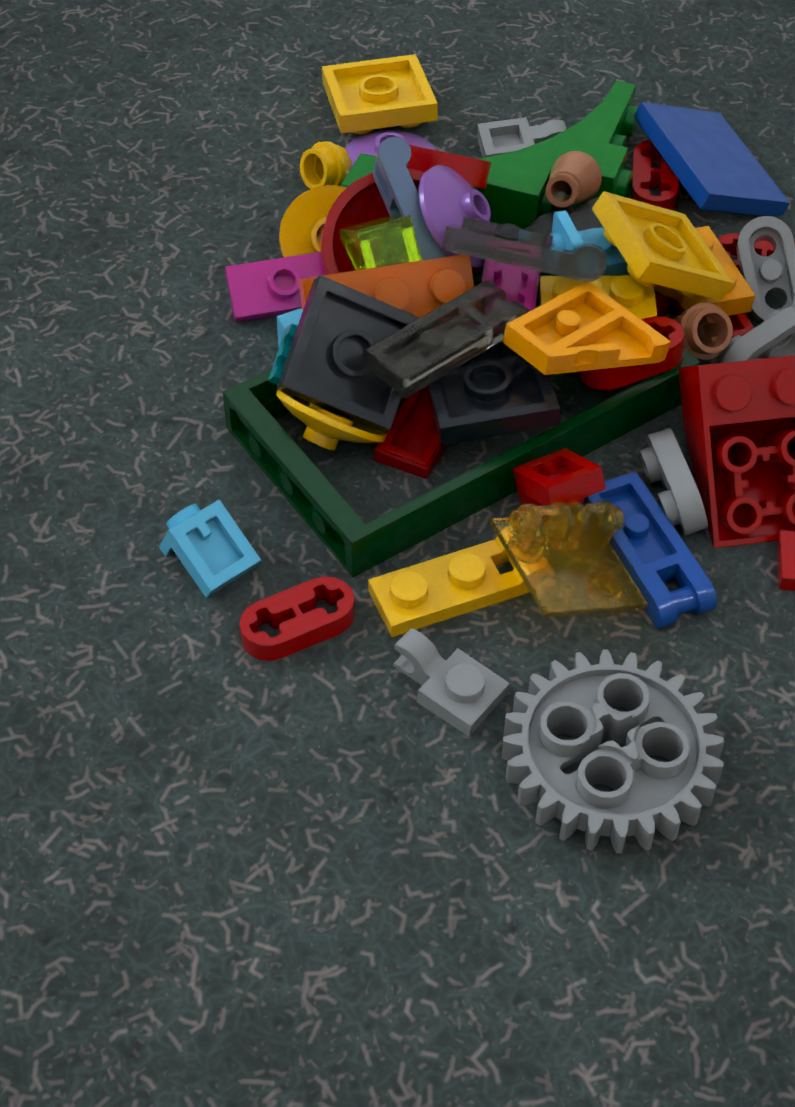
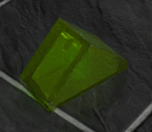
M390 215L340 230V238L356 270L422 260L410 215Z

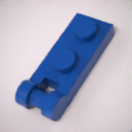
M636 471L604 481L605 490L584 498L581 507L643 602L644 610L656 629L676 623L680 614L693 611L695 615H699L716 608L717 598L711 581ZM675 579L681 588L669 592L664 582Z

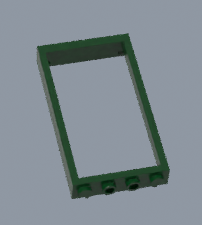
M545 241L542 242L544 243V258L541 276H561L557 268L550 267L545 254ZM484 270L473 274L477 307ZM477 311L464 313L469 326L475 324ZM438 317L427 318V319H424V320H426V321H427L426 323H428V322H430V321H432V320H434V319H436V318H438ZM683 347L682 361L670 371L652 376L562 422L559 426H555L367 524L275 420L290 411L276 396L277 385L268 381L272 369L222 392L226 428L353 578L517 492L513 468L564 448L583 457L682 405L678 367L700 365V361Z

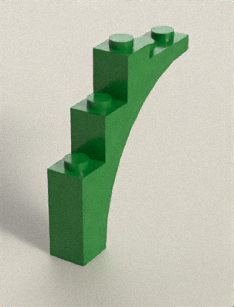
M617 80L601 104L583 120L553 138L517 151L480 158V160L491 162L486 189L473 186L472 188L480 191L488 201L491 210L490 222L535 233L543 217L551 219L556 206L550 203L546 196V185L549 181L554 162L561 155L570 151H581L594 158L600 167L602 182L599 191L592 199L569 206L593 211L592 207L603 191L627 198L632 184L633 171L626 169L628 148L626 147L627 136L625 135L633 137L638 126L634 118L639 107L634 105L636 84ZM360 153L341 186L348 187L361 177L372 173L377 156Z

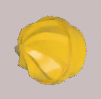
M329 141L318 142L311 149L306 150L301 157V177L305 185L310 189L324 185L341 186L350 171L352 160L349 159L345 148Z

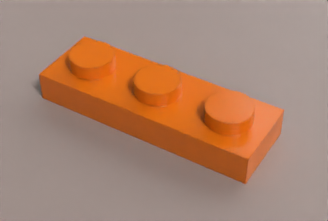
M470 253L322 275L422 319L439 317L447 312L453 315L477 311ZM318 276L298 279L303 309L312 283Z

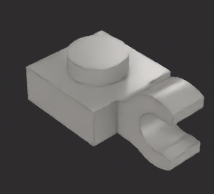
M527 117L477 124L478 143L482 157L517 151L553 138L566 130L565 122L563 120H550L541 125L529 126Z
M412 628L395 644L394 649L402 655L393 663V667L422 685L418 690L417 703L467 736H470L508 694L510 686L508 681L458 648L445 660L441 657L435 645L424 634Z

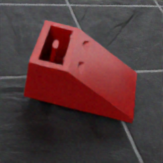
M795 355L678 367L683 425L698 490L707 517V529L713 547L722 548L777 541L780 530L795 531Z

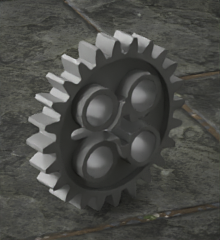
M608 649L602 650L599 664L591 665L581 652L575 653L574 667L570 671L558 661H552L549 680L533 673L530 676L528 693L517 691L514 695L513 712L506 713L505 736L503 737L501 757L507 760V783L519 784L517 803L523 806L539 802L535 823L539 826L548 823L555 817L561 820L559 839L563 841L569 838L576 829L584 831L586 848L588 850L594 849L600 836H610L616 853L623 852L626 836H635L645 851L650 850L656 829L663 836L674 841L677 839L681 821L695 826L698 822L702 805H711L716 784L719 783L724 762L720 760L724 737L714 735L718 717L715 713H700L705 697L704 694L697 692L683 696L682 690L686 678L683 674L665 681L660 678L662 662L657 660L646 671L638 669L636 653L633 652L629 653L623 665L614 664ZM613 707L624 708L629 711H618L613 709ZM556 735H568V736L573 737V738H575V739H574V740H562V739L557 738V737H555V736H556ZM649 756H661L669 760V762H659ZM592 785H606L615 791H600L593 788Z

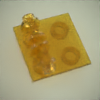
M598 501L594 504H586L585 507L579 502H569L567 504L559 502L547 506L523 504L517 511H513L508 518L491 519L490 524L544 617L646 609L648 606L647 601L609 543L615 531H619L624 522L622 510L611 502Z

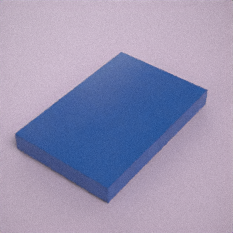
M647 102L640 103L634 115L636 122L701 210L773 217L784 214L790 204L789 200L720 113Z

